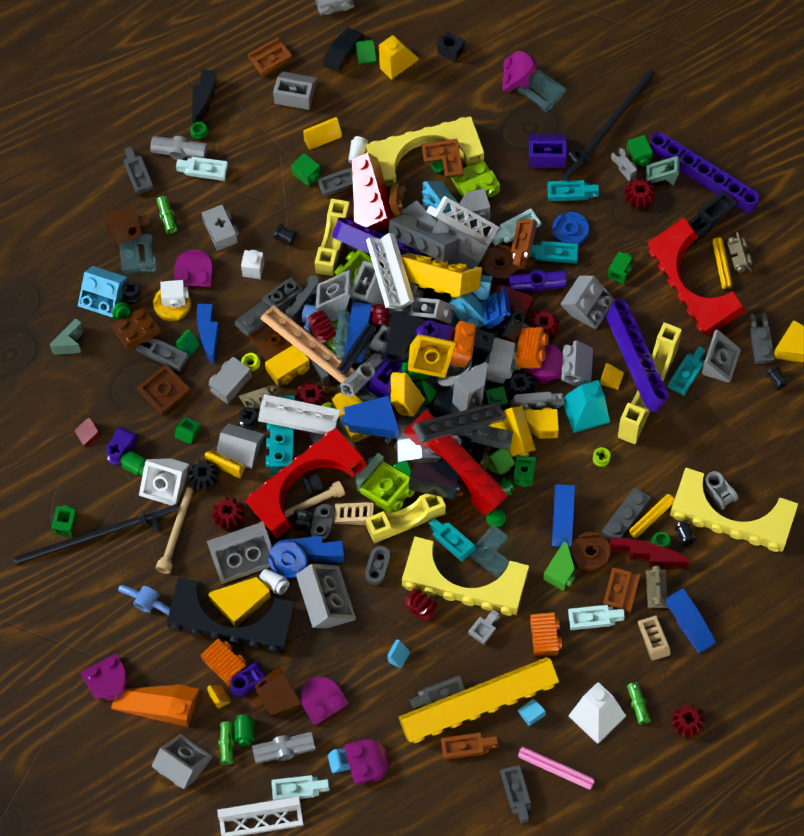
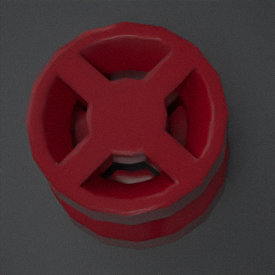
M384 304L372 305L371 311L373 314L370 321L374 324H387L390 308H386Z

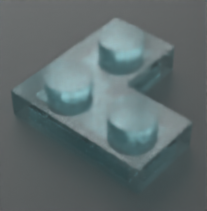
M492 525L475 544L476 550L469 555L470 558L497 579L505 572L510 562L497 552L507 541L508 536Z

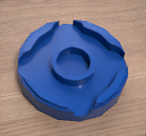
M567 212V214L559 215L554 220L552 227L553 236L557 242L579 245L586 241L590 230L586 218L576 212Z
M287 539L280 540L274 544L270 550L268 561L274 573L286 578H295L297 573L306 568L308 556L301 544Z

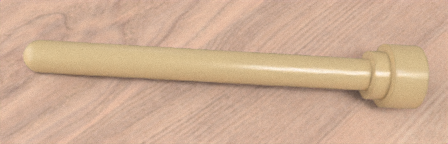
M337 481L329 487V490L285 510L286 518L292 516L297 509L305 510L332 496L334 498L344 496L345 492L341 483Z
M191 487L185 490L164 556L157 562L156 570L161 573H171L173 567L171 557L193 494V488Z

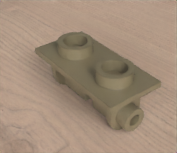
M737 232V238L731 237L727 243L731 256L738 254V256L732 258L734 268L738 273H743L746 268L752 272L751 264H753L750 253L747 254L746 250L748 243L746 238H742Z
M271 385L268 388L264 387L239 395V398L245 407H251L254 410L259 409L264 394L276 396L278 388Z
M654 566L653 570H646L648 608H668L666 605V570H661L660 566Z

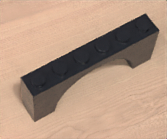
M393 311L388 319L380 359L399 364L404 357L406 349L416 338V329L427 320L423 317L407 315L403 311ZM472 356V368L484 363L485 359ZM486 380L485 389L489 390L494 382Z
M438 389L433 404V416L441 417L460 412L452 403L453 392ZM459 435L461 446L471 456L472 452L469 450L474 447L475 443L471 442L472 439L467 436ZM445 460L429 464L414 462L409 477V489L454 500L456 492L460 493L462 482L460 481L461 477Z
M178 577L167 619V625L172 631L182 632L184 630L194 636L207 635L212 640L225 639L235 645H240V643L248 644V647L253 649H260L262 647L272 653L284 652L295 602L275 598L269 612L258 622L240 628L226 627L211 620L200 607L197 598L198 581Z

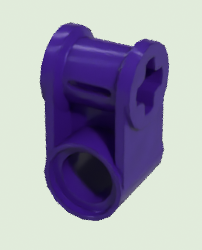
M428 320L416 329L415 335L417 337L418 334L452 341L455 329L449 325Z
M120 426L106 447L109 463L113 465L121 464L122 456L133 449L138 440V435Z
M256 662L232 677L231 691L236 697H244L256 690L254 686L266 677L261 669V664ZM237 683L245 684L241 689L235 687Z

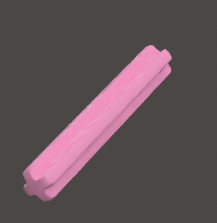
M522 747L519 751V758L587 789H591L594 785L595 779L528 748Z

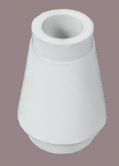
M359 136L351 140L349 163L352 164V159L365 154L368 140Z
M264 569L260 574V579L269 585L274 594L282 595L287 591L289 582L286 577L268 569Z

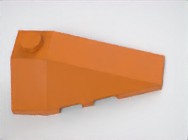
M180 684L125 689L124 694L113 700L111 709L189 728L200 690Z

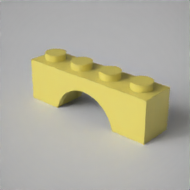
M331 199L323 242L318 248L315 259L316 274L334 277L343 242L333 238L332 233L339 217L349 219L350 203L348 201Z
M426 493L419 496L413 504L402 510L390 513L383 511L366 518V527L375 544L428 522L433 518L445 515L446 505L442 497Z

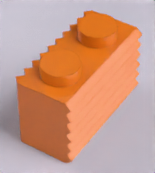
M459 321L456 325L452 340L456 345L451 357V365L466 368L470 362L477 327L475 324Z
M542 327L521 328L515 362L519 368H541L542 361H545V346L549 343V337Z
M554 612L530 614L534 657L557 656L559 649H562L561 637H557V630H560L559 618H555Z
M217 639L201 654V658L230 687L232 677L246 669V661L241 655L238 654L236 656L232 652V647L226 641L222 643Z

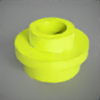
M248 353L243 356L241 363L249 367L252 372L259 368L260 359L256 354ZM252 361L254 364L248 365V362Z

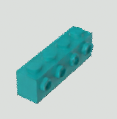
M275 396L295 400L294 396ZM267 423V432H270V438H266V449H270L269 455H266V467H269L270 474H278L282 468L287 467L294 461L295 429Z

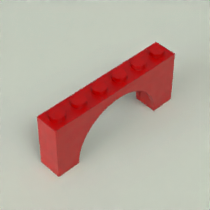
M683 218L649 241L647 244L651 249L648 252L653 259L657 258L660 262L657 266L663 274L667 273L669 276L667 279L668 283L673 289L676 287L678 290L677 297L682 304L684 302L687 304L688 308L686 311L691 318L695 317L698 321L696 326L701 333L705 332L710 336L715 330H719L747 310L733 291L721 297L705 298L693 294L686 288L681 275L682 259L687 248L698 236L689 222Z
M425 410L403 432L416 446L423 445L430 448L449 463L467 485L472 497L471 503L483 516L495 509L508 494L452 436H446L425 443L419 441L412 426L417 422L434 418Z
M335 427L332 431L327 432L317 443L312 444L302 455L297 456L287 467L282 468L272 479L267 480L257 491L252 492L245 499V502L277 539L291 528L285 516L284 505L290 487L299 477L311 470L328 467L342 470L353 478L366 468L367 464L363 457Z

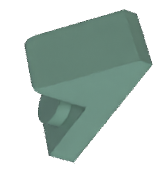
M675 156L647 165L646 182L650 180L651 184L666 180L671 185H674L679 175L680 157Z
M75 318L50 343L53 354L81 353L79 344L74 341L79 339L83 333L80 321Z
M379 453L375 457H371L366 463L367 467L355 476L358 492H360L359 489L384 462V457Z

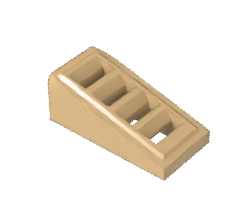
M374 503L335 504L334 524L366 525V518L374 515ZM340 510H344V518H340ZM348 510H352L351 517H348ZM356 511H359V517H355ZM363 511H367V517H363Z
M657 615L638 621L651 660L669 656L670 647ZM652 625H655V626H656V627H653V628H650V629L645 630L646 627H649V626H652Z

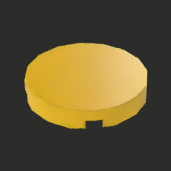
M161 289L155 294L153 300L155 312L160 318L167 321H178L184 318L191 308L190 297L185 298L186 305L177 308L171 306L163 307Z

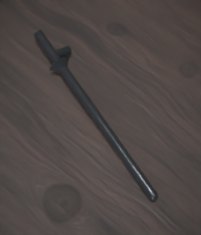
M653 70L647 72L583 151L574 152L571 149L566 153L573 161V164L562 176L563 180L568 181L582 163H590V153L655 75Z
M176 504L144 514L143 510H141L138 517L16 556L12 562L17 565L138 524L148 527L147 521L151 522L155 532L161 530L158 521L159 517L178 512Z

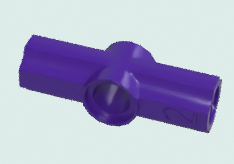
M534 270L531 274L509 275V288L519 292L532 291L533 293H541L547 289L566 288L565 271L543 272L541 270ZM539 280L541 281V283H535L533 281Z

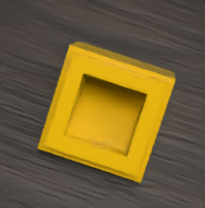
M606 363L600 385L618 390L624 372Z
M221 685L207 686L208 693L217 708L220 709L231 702Z

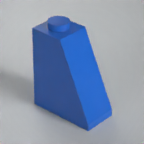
M389 396L343 407L344 415H341L343 425L348 426L349 432L399 438V429Z

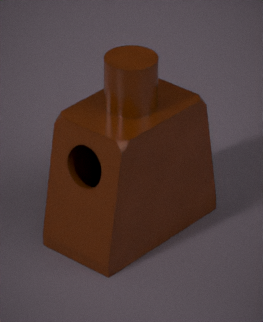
M133 208L104 212L107 229L113 245L141 237L140 227L150 225L148 214L137 217Z
M280 666L254 686L259 696L249 701L254 712L265 706L270 715L301 704Z

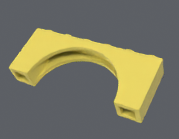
M471 116L467 118L461 117L456 121L443 122L437 126L425 127L415 132L409 131L400 136H391L385 140L372 141L370 144H366V152L378 158L386 188L396 183L395 172L401 158L410 150L421 146V144L458 139L460 156L465 162L466 167L484 160V151Z
M665 322L657 336L652 353V359L663 382L677 353L682 329ZM637 391L631 404L627 403L620 419L618 438L635 445L650 413L639 391Z
M685 468L670 516H673L678 521H690L697 527L704 526L710 528L715 533L728 534L734 539L747 540L756 546H766L774 552H783L798 503L779 497L776 506L760 519L748 522L730 520L718 514L707 502L703 492L704 473Z
M414 537L402 577V586L407 590L420 589L430 596H443L446 600L462 601L463 604L468 606L478 605L487 611L494 609L501 611L502 614L507 616L517 615L529 572V565L510 561L505 572L493 583L478 588H465L449 582L436 568L433 560L434 541Z

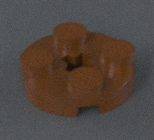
M497 245V247L487 249L482 257V272L485 275L493 276L492 280L509 281V275H515L518 271L515 265H513L512 248L505 245ZM500 260H503L504 265L497 266L495 262H500Z
M596 532L583 533L572 544L571 557L580 570H600L607 565L610 559L611 548L609 542ZM588 548H592L593 551H596V553H594L593 556L586 554Z

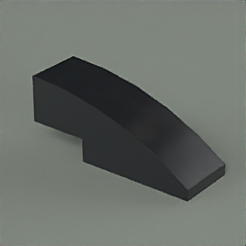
M349 27L346 28L325 54L323 66L340 73L345 63H348L354 54L356 42H361L364 34Z
M201 70L200 86H193V124L201 122L211 106L217 84L216 70Z
M726 191L698 211L695 217L688 221L698 236L693 241L694 244L712 231L737 206L738 202Z

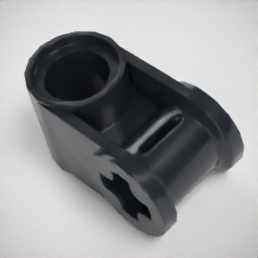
M514 310L510 316H504V320L494 330V337L516 344L525 322L524 313L521 310Z

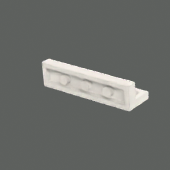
M445 196L437 209L429 206L426 211L486 246L490 245L499 228ZM447 203H450L452 211L444 214L445 206ZM464 211L465 219L458 221L457 213ZM477 219L478 226L471 228L470 221ZM491 226L492 228L487 237L484 236L483 228Z
M388 233L381 239L369 237L366 242L385 307L402 310L413 303L414 298L395 234ZM374 244L378 245L379 251L375 248ZM389 295L394 299L395 303L391 302Z
M264 394L258 421L325 435L336 427L340 410Z
M299 797L217 810L222 836H243L303 826ZM297 811L298 821L289 822L284 817L288 812ZM268 815H275L279 818L275 825H268L264 822ZM248 818H254L258 821L255 828L251 829L243 824ZM233 821L238 824L235 831L225 832L224 822Z

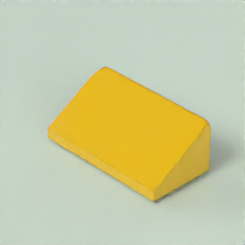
M337 117L303 131L304 141L309 150L342 137Z
M214 450L205 453V458L209 460L210 464L215 463L216 468L237 478L242 477L246 467L244 464Z

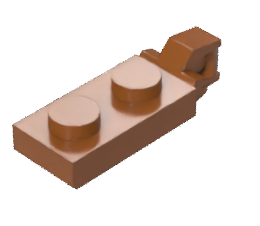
M404 181L393 183L390 188L389 205L393 218L401 216V211L404 209L403 201H405L404 193L406 192Z
M535 219L518 220L511 253L514 259L513 265L518 270L525 269L526 259L530 257L537 227Z
M474 733L441 738L443 759L448 760L489 753L488 749L498 747L497 736L486 738V734Z

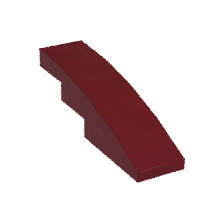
M610 538L611 551L629 552V559L649 560V567L660 566V568L688 569L690 558L671 549L635 539Z

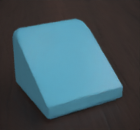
M398 639L388 653V662L402 668L410 651Z
M534 699L517 710L528 726H531L546 714V711Z
M345 748L334 749L328 754L332 773L350 769Z

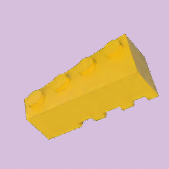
M412 253L401 255L409 283L419 284L421 288H433L438 293H450V296L460 298L462 295L479 290L481 267L475 266L474 269H468L466 264L448 265V261H431V257Z

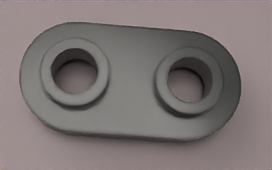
M321 504L316 508L310 530L311 537L322 536V542L329 539L334 521V509L332 506ZM322 511L328 512L326 515L321 514ZM321 528L324 531L322 533H318L317 530Z
M375 547L370 554L365 578L372 585L381 584L385 579L390 562V552L386 547ZM383 556L384 559L378 560L377 557ZM373 574L379 575L377 578L372 577Z

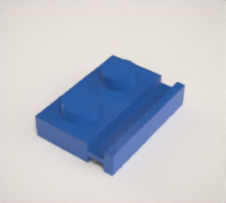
M503 287L500 293L495 292L482 302L484 324L489 330L495 325H499L504 320V316L511 315L508 291Z

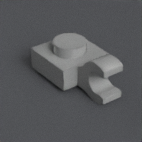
M620 148L619 154L621 156L617 157L612 153L611 159L619 166V170L627 180L631 182L636 178L637 167L633 161H629L625 157V151Z
M493 609L485 620L479 617L468 631V634L485 645L496 631L493 625L499 620L500 614Z

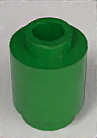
M133 451L124 453L121 458L122 468L137 476H143L147 459Z
M238 715L234 722L235 742L239 743L240 746H249L255 741V721L252 720L251 715Z

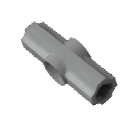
M153 136L150 150L152 153L169 155L176 160H183L185 157L206 158L207 144L188 141V139L182 136H175L173 139Z
M374 353L340 385L341 392L345 396L352 397L371 380L385 363L384 359H380L381 354Z
M309 732L292 737L289 735L279 736L271 742L254 745L252 749L256 764L276 759L278 761L289 760L297 754L314 751L315 746L312 733Z

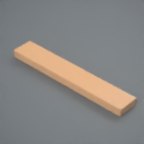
M274 305L262 315L261 320L340 383H343L356 371L351 367L347 374L339 372L337 368L342 359Z

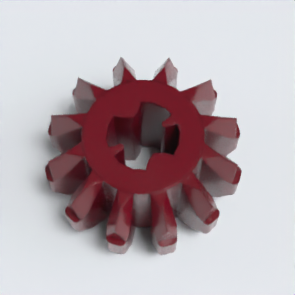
M636 178L633 182L629 181L624 189L625 201H629V206L636 205V209L639 206H642L644 209L646 205L651 206L655 199V187L651 186L650 180L644 182V178L640 181Z
M539 309L538 314L533 312L532 318H529L528 328L542 327L549 339L550 336L555 338L556 332L560 329L558 325L560 320L556 318L555 312L549 314L548 309L545 312Z
M324 311L314 312L311 316L307 317L310 329L320 343L328 342L336 336L333 324Z
M305 381V387L299 386V392L295 393V401L319 406L327 402L326 390L322 389L321 383L315 386L314 381L311 385H308Z
M226 496L224 502L219 499V505L213 504L214 511L211 512V515L214 518V524H219L221 529L227 526V530L230 531L232 525L237 528V522H243L242 516L245 515V512L242 509V503H237L235 497L229 501V497Z
M413 589L404 600V605L408 611L422 621H429L438 610V605L434 599L420 589Z
M685 703L682 705V709L676 707V713L671 715L673 719L671 726L676 727L675 734L681 731L682 738H685L686 734L690 738H693L694 733L699 735L701 733L700 728L705 726V723L702 722L705 720V716L699 715L701 709L694 710V704L687 708ZM686 718L690 719V724L685 723Z

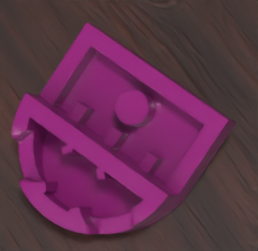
M517 51L506 58L503 63V91L509 93L518 86L526 88L530 84L528 81L530 75L535 74L536 59L522 51Z
M189 250L182 253L175 262L174 281L183 280L184 286L212 287V273L214 270L212 260L205 252L200 250Z
M552 344L546 345L545 361H542L541 368H520L521 374L527 371L528 376H533L540 384H548V381L555 378L557 380L562 377V352Z
M116 653L80 672L93 697L97 700L99 698L106 699L107 701L117 699L124 694L125 687L129 683V677Z
M315 677L308 680L302 686L299 697L301 707L304 708L313 725H317L349 704L338 685L331 679L324 677Z
M364 739L344 745L354 785L372 780L376 782L384 777L390 762L387 751L379 742L372 739Z

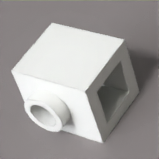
M244 250L241 264L242 276L261 279L264 268L263 253L257 250Z
M183 280L160 282L163 307L171 306L177 308L186 305L185 298H189L188 287H184Z

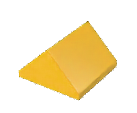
M418 334L410 344L408 371L445 378L456 343Z

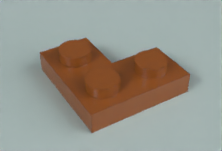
M458 139L421 144L424 164L443 161L445 178L463 176Z

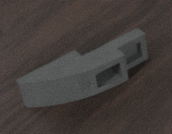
M291 277L263 296L262 302L235 320V326L248 337L256 330H260L268 325L261 320V317L272 305L281 312H284L296 300L298 293L303 291V288Z

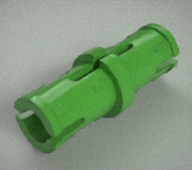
M164 196L156 199L161 213L159 214L160 219L164 222L166 233L169 234L170 231V234L178 230L173 217L174 211L171 210L168 197L165 196L164 199Z
M635 682V685L631 683L627 685L632 700L631 707L635 709L638 724H643V721L646 724L651 721L646 708L647 701L643 698L639 682Z
M232 722L220 723V763L225 765L234 763L233 746L235 741L232 735Z

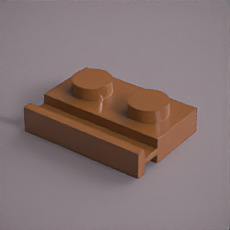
M277 37L250 52L248 58L252 61L260 75L263 76L292 60V55Z
M612 567L603 605H608V607H613V609L617 610L623 609L631 613L640 574L636 575L632 572Z

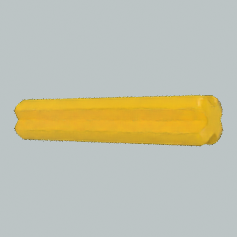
M715 238L712 244L723 289L732 288V280L723 239Z
M667 494L629 530L630 535L638 538L673 505L675 499L670 494Z

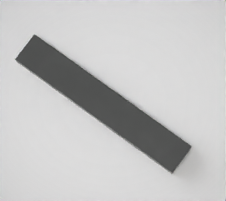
M495 402L417 422L412 428L419 441L425 443L503 422L506 416L499 403Z

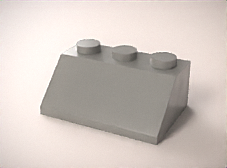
M440 219L431 232L448 233L460 239L459 255L447 260L450 264H466V268L474 269L475 266H478L488 246Z
M262 522L207 541L221 584L270 567L268 557L272 546Z
M310 564L296 574L313 628L327 629L356 619L339 566Z

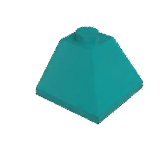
M599 380L580 385L563 397L565 402L563 406L573 433L610 423L605 396Z

